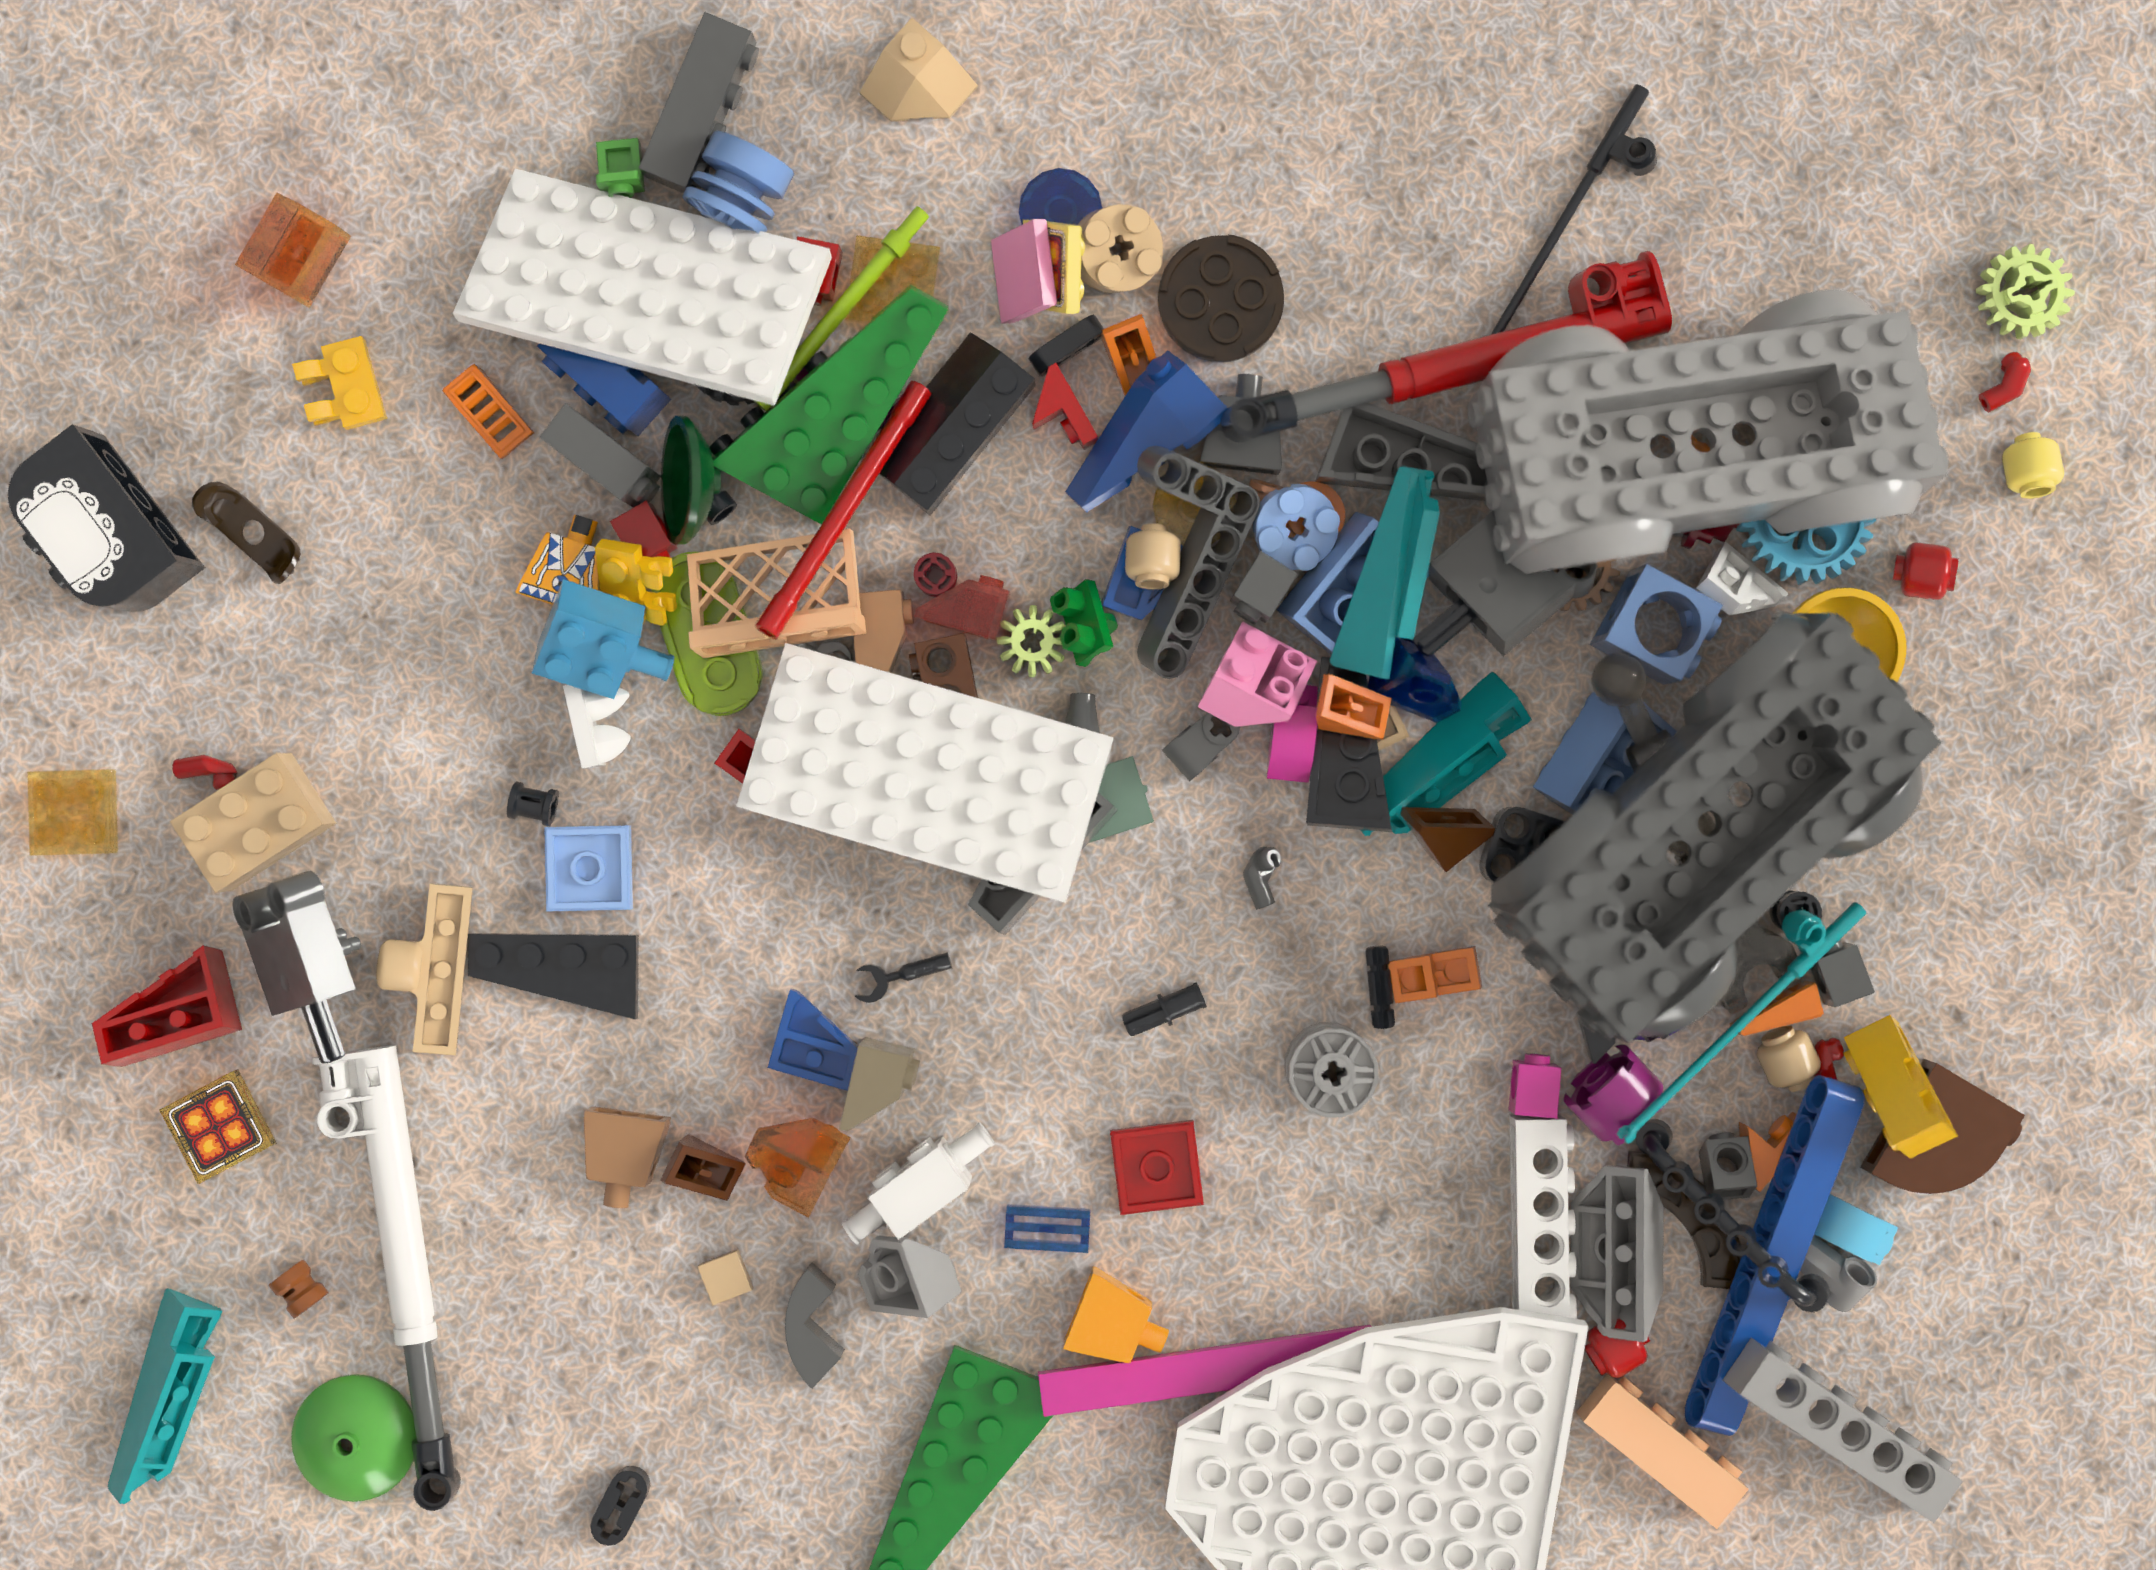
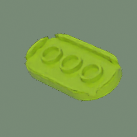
M699 552L681 553L672 557L673 573L670 577L662 576L663 587L660 590L652 589L654 593L669 592L676 594L677 608L674 612L666 611L667 622L664 626L660 625L669 655H674L673 669L679 688L684 698L702 712L715 716H728L745 709L759 692L763 671L758 652L755 650L702 658L690 649L689 632L693 631L686 554ZM718 562L700 564L701 582L711 588L725 568ZM733 575L718 593L720 597L731 605L740 596ZM702 589V598L707 593L704 589ZM714 598L703 612L704 625L719 623L729 609ZM743 607V608L740 610V612H741L743 615L746 616L745 611H744V607ZM736 615L735 618H734L732 621H737V620H742V619Z

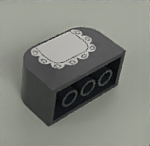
M72 424L21 463L11 477L8 487V502L14 518L25 531V534L22 535L24 542L34 553L44 556L51 566L48 572L52 579L61 588H68L74 596L85 603L128 612L145 611L158 605L205 569L204 565L105 435Z

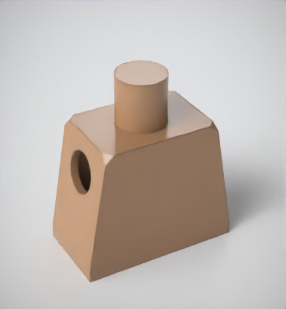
M596 1106L585 1110L586 1178L591 1181L606 1182L604 1206L628 1208L631 1186L646 1187L652 1182L670 1126L671 1117Z

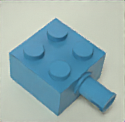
M563 579L537 644L532 674L614 699L625 672L629 673L631 669L667 681L674 663V655L664 654L639 645L645 612L644 605Z

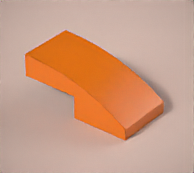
M1475 946L1392 960L1388 964L1395 1003L1436 998L1439 995L1482 988Z

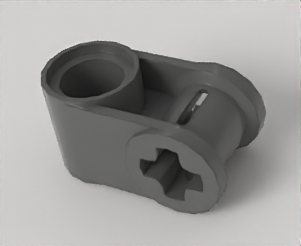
M1207 712L1194 725H1189L1162 751L1190 782L1211 764L1224 748L1235 740L1239 734L1240 726L1234 727L1229 724V728L1232 731L1230 735L1225 736L1223 733H1219L1215 736L1210 731L1214 726L1211 720L1214 715Z

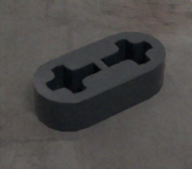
M1094 314L1090 315L1041 346L1029 356L1028 360L1038 375L1042 377L1047 374L1048 367L1052 364L1057 363L1059 367L1100 340L1101 330L1104 328Z
M626 1466L620 1469L608 1486L590 1524L591 1533L600 1544L607 1546L616 1545L629 1532L650 1489V1478L642 1468ZM632 1477L637 1480L635 1487L641 1492L634 1491L627 1502L620 1500L625 1486L619 1482H627ZM614 1509L621 1511L616 1525L621 1530L614 1529L611 1534L604 1531L606 1524L601 1518L607 1520Z

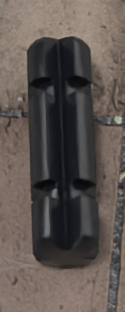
M1371 946L1365 952L1367 966H1370V971H1367L1370 1004L1374 1006V1010L1371 1011L1372 1025L1376 1029H1387L1395 1025L1394 1009L1390 1007V1004H1393L1391 973L1387 969V964H1390L1389 951L1386 946Z

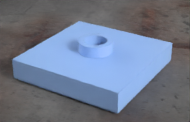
M631 825L544 827L546 911L633 909Z

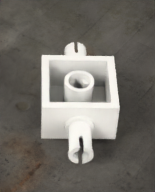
M979 1122L973 1129L952 1144H949L943 1136L935 1142L930 1136L921 1141L909 1151L910 1154L906 1157L908 1161L900 1167L895 1161L875 1176L876 1179L872 1182L874 1188L868 1197L871 1203L848 1220L842 1222V1226L848 1236L858 1245L861 1240L887 1223L897 1239L902 1238L969 1188L972 1175L965 1165L990 1146L995 1145L991 1135Z

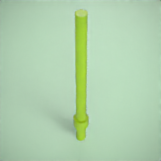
M916 206L897 230L891 229L881 241L882 248L796 349L778 398L895 258L900 259L910 248L911 244L909 241L929 218V215L923 209ZM754 400V402L766 412L772 406L770 404Z

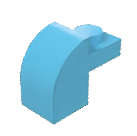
M1830 1194L1815 1235L1862 1259L1880 1265L1884 1256L1889 1253L1893 1246L1894 1236L1898 1227Z

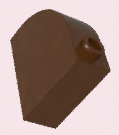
M1924 1059L1921 1066L1958 1137L1910 1159L1900 1150L1893 1151L1883 1131H1881L1860 1168L1900 1189L1915 1193L1936 1194L1960 1189L1973 1183L1989 1171L1998 1161L2006 1147L2014 1144L2022 1131L2020 1123L2025 1115L1941 1065Z

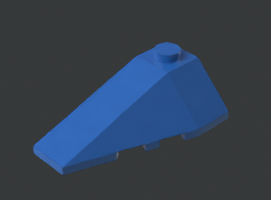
M1167 350L1162 356L1153 359L1146 367V370L1136 378L1065 491L1066 494L1087 513L1130 485L1132 475L1138 472L1137 463L1139 456L1145 449L1157 445L1172 451L1182 444L1186 449L1191 448L1221 423L1222 415L1227 410V407L1186 363Z

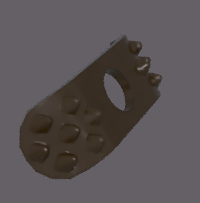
M219 481L209 482L195 492L192 497V508L196 515L215 526L266 571L272 582L281 584L289 575L294 573V568L298 561H300L301 555L298 544L245 496L229 485ZM250 520L258 521L264 529V538L257 545L248 543L243 535V528Z

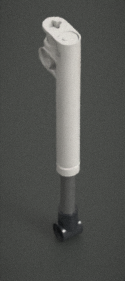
M396 1045L347 1051L341 1059L322 1064L319 1057L316 1056L312 1058V1064L319 1065L323 1088V1091L319 1093L321 1105L317 1116L319 1129L330 1138L340 1139L365 1135L391 1319L392 1323L395 1324L393 1328L395 1345L403 1346L416 1432V1439L412 1441L417 1478L413 1495L416 1503L421 1508L427 1511H436L442 1509L457 1494L461 1486V1477L454 1467L450 1434L444 1433L431 1345V1340L437 1338L438 1334L436 1320H433L435 1313ZM337 1107H342L348 1112L350 1117L348 1127L340 1126L336 1122L335 1111ZM436 1478L442 1481L446 1488V1494L435 1493L430 1487V1479Z

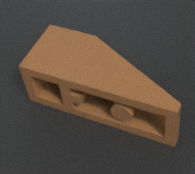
M901 589L859 593L861 614L865 617L866 634L853 635L855 661L864 666L892 673L907 636L906 624H914L912 599H904V592Z

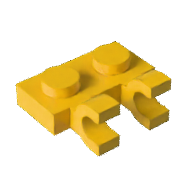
M358 336L321 346L324 359L307 360L292 364L296 380L298 382L302 381L304 386L330 379L335 399L304 405L307 420L313 422L315 426L341 419L343 428L349 430L387 419L364 337Z
M601 538L595 546L600 591L644 605L643 624L647 620L652 624L664 626L667 622L666 611L674 612L677 608L676 594L648 592L646 587L654 590H660L663 587L662 576L670 577L673 573L672 558L642 556V549L639 544Z

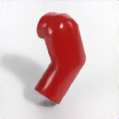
M2011 352L2005 355L2001 360V370L2005 372L2002 382L1979 394V401L1986 412L1989 413L2023 394L2031 373V365L2026 357L2023 358L2020 353Z
M207 755L176 759L172 764L173 774L177 779L213 776L212 785L216 790L235 780V775L238 774L236 768L231 763Z
M1830 1038L1827 1041L1821 1039L1814 1046L1821 1061L1820 1070L1814 1077L1820 1075L1837 1080L1833 1061L1841 1060L1844 1057L1843 1046L1837 1038Z

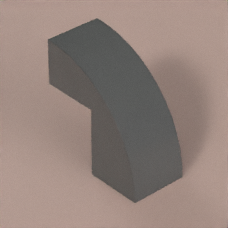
M813 1262L806 1268L794 1287L785 1317V1337L789 1355L797 1372L811 1389L840 1360L845 1350L810 1318L836 1286Z

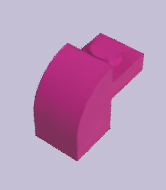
M1306 685L1289 721L1272 723L1268 747L1267 779L1309 783L1317 732L1318 686Z

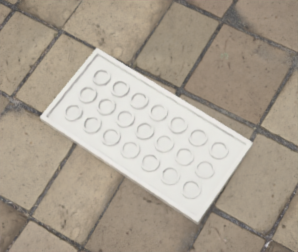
M515 169L453 315L458 322L775 406L832 255L829 248L762 231L756 233L750 230L733 229L708 217L617 194L609 197L606 191Z
M785 643L736 807L1066 903L1114 738Z

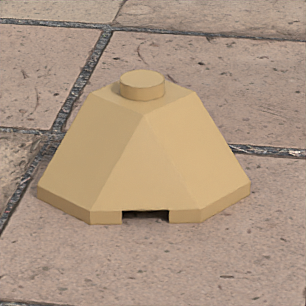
M911 18L883 49L859 93L891 122L932 117L933 119L951 118L978 85L946 47L915 19Z

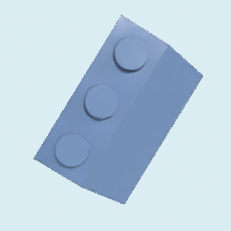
M1355 512L1338 533L1336 543L1331 552L1315 568L1306 572L1276 609L1304 635L1330 654H1332L1379 523L1374 517ZM1429 567L1426 579L1429 577Z
M1601 680L1594 692L1588 696L1585 706L1571 728L1565 732L1561 744L1550 761L1542 768L1539 778L1533 787L1550 801L1573 815L1588 799L1589 793L1594 788L1614 793L1668 742L1677 731L1640 698Z

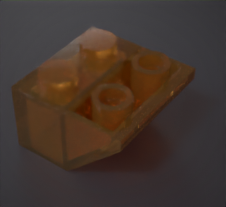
M276 192L235 265L310 308L351 235L305 206Z

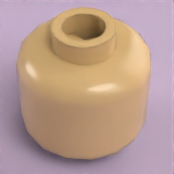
M1151 523L1142 525L1141 531L1131 534L1126 540V575L1135 581L1137 587L1143 589L1157 590L1167 588L1169 582L1175 580L1180 574V539L1176 535L1167 532V527L1162 524Z
M1788 1025L1776 1028L1761 1038L1762 1044L1758 1047L1757 1058L1768 1082L1776 1088L1788 1087L1790 1092L1807 1088L1812 1077L1820 1070L1821 1066L1820 1058L1809 1035L1802 1030H1794L1793 1026Z

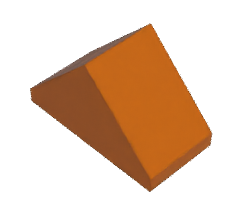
M1142 314L1101 330V340L1125 396L1136 378L1146 370V367L1153 359L1157 358Z
M1324 674L1316 711L1318 729L1378 740L1384 739L1392 698L1336 676Z

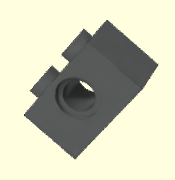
M1261 551L1230 602L1237 605L1233 612L1251 624L1255 625L1258 620L1266 623L1283 599L1297 573Z

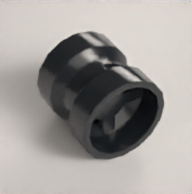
M1788 890L1770 907L1769 914L1776 927L1782 930L1784 918L1790 912L1802 910L1803 907V910L1821 919L1822 908L1820 902L1813 895L1807 892Z

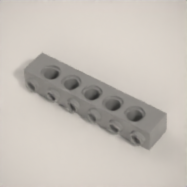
M1753 1338L1749 1340L1723 1378L1725 1383L1738 1394L1935 1523L1963 1482L1949 1471L1953 1464L1932 1448L1926 1454L1917 1449L1921 1442L1902 1428L1898 1427L1895 1433L1887 1429L1886 1425L1889 1420L1871 1407L1866 1406L1863 1412L1854 1407L1853 1405L1857 1399L1835 1384L1831 1390L1821 1385L1825 1377L1805 1363H1802L1799 1369L1790 1364L1789 1361L1793 1356L1777 1344L1770 1341L1765 1347ZM1785 1379L1783 1386L1776 1390L1778 1383ZM1817 1401L1816 1406L1809 1411L1810 1406ZM1849 1422L1848 1427L1841 1432L1843 1427ZM1881 1444L1880 1448L1874 1453L1876 1447Z

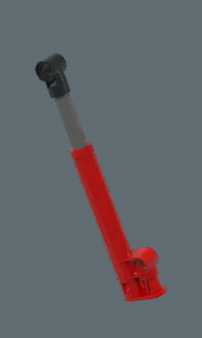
M1645 251L1641 252L1635 261L1619 264L1617 261L1606 264L1596 263L1584 269L1570 280L1568 286V296L1573 314L1405 356L1400 360L1394 359L1382 362L1377 372L1295 393L1285 389L1254 398L1240 399L1223 413L1221 429L1224 435L1231 441L1237 443L1246 442L1252 438L1294 428L1297 426L1298 421L1365 403L1385 399L1388 404L1392 405L1407 401L1408 398L1415 399L1481 382L1486 379L1496 363L1511 349L1530 338L1560 328L1587 325L1600 327L1613 333L1624 344L1666 334L1671 330L1672 314L1658 261L1652 252ZM1588 277L1597 282L1599 286L1598 296L1589 291L1587 287ZM1237 410L1246 411L1251 415L1253 419L1251 430L1246 431L1237 425L1235 419Z

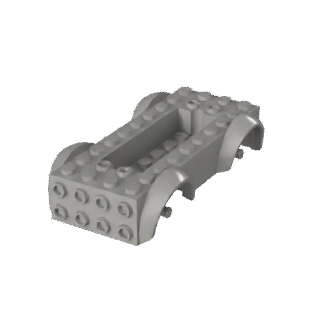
M1839 289L1818 290L1800 294L1775 304L1757 315L1735 336L1630 351L1613 333L1604 328L1587 325L1570 326L1548 331L1514 347L1496 363L1467 407L1470 426L1476 428L1479 443L1476 446L1477 462L1481 469L1485 468L1488 484L1485 486L1486 504L1489 510H1494L1497 525L1494 527V541L1497 550L1503 551L1505 564L1511 563L1525 574L1599 561L1663 553L1668 548L1672 534L1766 519L1780 534L1849 522L1914 513L1921 495L1948 475V455L1940 444L1937 432L1938 414L1930 403L1927 391L1928 374L1926 368L1920 363L1917 351L1918 333L1915 326L1910 322L1908 310L1878 314L1869 304L1852 292ZM1739 423L1749 425L1755 433L1753 444L1742 446L1736 443L1732 437L1733 427ZM1694 433L1705 435L1710 441V451L1700 452L1696 450L1691 443V435ZM1664 436L1671 441L1673 453L1670 457L1658 458L1651 452L1650 441L1653 437Z

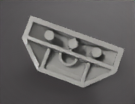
M1606 1165L1571 1202V1209L1574 1210L1576 1223L1575 1234L1571 1235V1252L1575 1253L1576 1276L1571 1277V1288L1587 1313L1597 1323V1328L1603 1336L1645 1342L1648 1339L1663 1293L1664 1206L1648 1169ZM1617 1319H1621L1626 1324L1625 1329L1614 1328Z

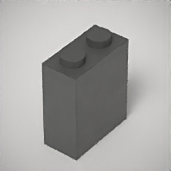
M566 403L540 435V438L621 501L633 508L646 500L651 502L660 489L657 481L661 478V475Z

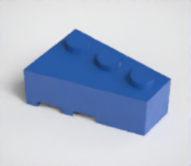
M541 343L537 345L546 354L542 362L559 378H562L567 373L578 383L573 390L590 406H593L596 402L601 404L608 411L604 418L621 434H624L629 429L639 436L672 400L638 369Z

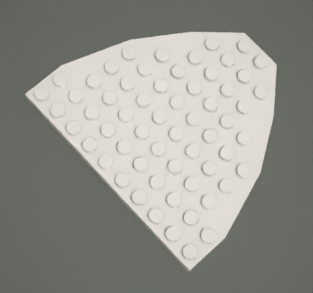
M1497 1307L1367 1327L1264 1369L1178 1422L1165 1509L1217 1570H1545L1588 1324L1585 1320Z

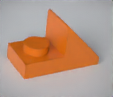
M1791 1112L1788 1117L1786 1115L1780 1116L1772 1124L1768 1131L1771 1137L1767 1141L1750 1127L1739 1122L1740 1137L1748 1136L1757 1181L1756 1190L1759 1192L1764 1189L1774 1176L1797 1115L1794 1112Z

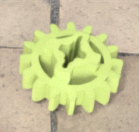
M2034 244L2023 247L2021 253L2014 246L2005 251V257L1999 254L1990 260L1993 268H1987L1981 272L1980 277L1987 281V284L1978 287L1976 293L1986 296V301L1980 304L1978 309L1979 311L1990 310L1992 315L1986 321L1988 325L1997 321L2002 324L1999 334L2004 336L2015 329L2016 339L2027 337L2029 332L2035 338L2045 333V327L2052 329L2060 324L2057 315L2062 316L2070 311L2071 308L2063 300L2074 296L2075 291L2065 288L2064 283L2073 276L2072 273H2060L2059 268L2064 263L2062 258L2054 262L2048 260L2051 249L2046 248L2036 255ZM2004 276L2006 283L2000 292V283ZM2020 288H2038V290L2031 293V295H2012L2013 293L2019 291ZM2050 292V301L2047 306L2045 300ZM2007 309L2017 313V316L2010 313Z

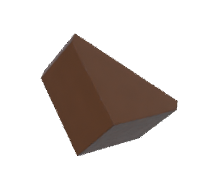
M1402 807L1400 814L1427 854L1445 872L1449 871L1490 839L1495 831V827L1476 809Z
M687 1134L679 1141L660 1180L668 1185L728 1201L746 1163Z

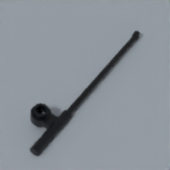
M1638 84L1634 85L1587 164L1588 171L1491 334L1505 330L1594 179L1602 174L1609 160L1612 159L1623 164L1627 172L1633 171L1636 176L1646 175L1655 168L1657 153L1654 144L1647 138L1637 137L1633 139L1625 135L1649 95V91L1645 87Z

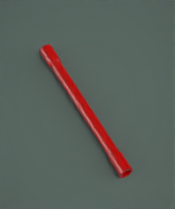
M913 380L909 382L891 410L888 421L780 591L773 596L755 624L756 629L767 637L774 640L778 639L795 612L797 603L906 430L913 425L932 394L921 383Z

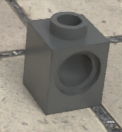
M1840 939L1810 968L1824 1005L1836 1008L1875 993L1856 944L1842 943Z
M1723 1132L1711 1135L1709 1140H1705L1699 1150L1705 1190L1708 1193L1718 1194L1723 1200L1749 1198L1757 1187L1748 1136L1735 1137L1734 1133ZM1724 1157L1730 1159L1735 1164L1737 1171H1724L1718 1165L1717 1158Z

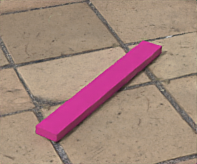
M1369 1324L1132 1358L1131 1363L1108 1361L1038 1371L1043 1415L1045 1417L1228 1391L1264 1369L1372 1326Z

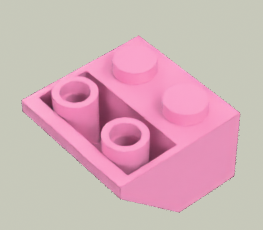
M1242 621L1197 707L1234 727L1289 721L1316 666L1317 660Z

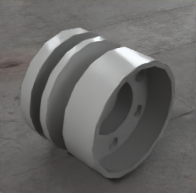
M1319 1022L1304 1028L1290 1042L1285 1054V1076L1295 1097L1309 1111L1323 1117H1345L1359 1111L1372 1098L1378 1084V1062L1372 1048L1353 1029L1337 1022ZM1334 1061L1338 1067L1343 1068V1071L1337 1073V1080L1333 1082L1330 1081L1327 1075H1322L1323 1071L1328 1070V1062Z

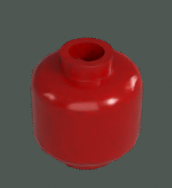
M1915 542L1908 546L1905 556L1896 555L1893 580L1901 581V591L1907 597L1940 600L1946 595L1947 591L1954 592L1959 558L1952 557L1951 549L1947 546Z
M1617 1319L1614 1328L1625 1329L1626 1324L1621 1319ZM1597 1326L1587 1332L1588 1344L1585 1345L1584 1350L1601 1376L1608 1373L1613 1378H1621L1647 1361L1648 1356L1644 1345L1650 1342L1649 1337L1645 1342L1609 1338L1603 1336Z

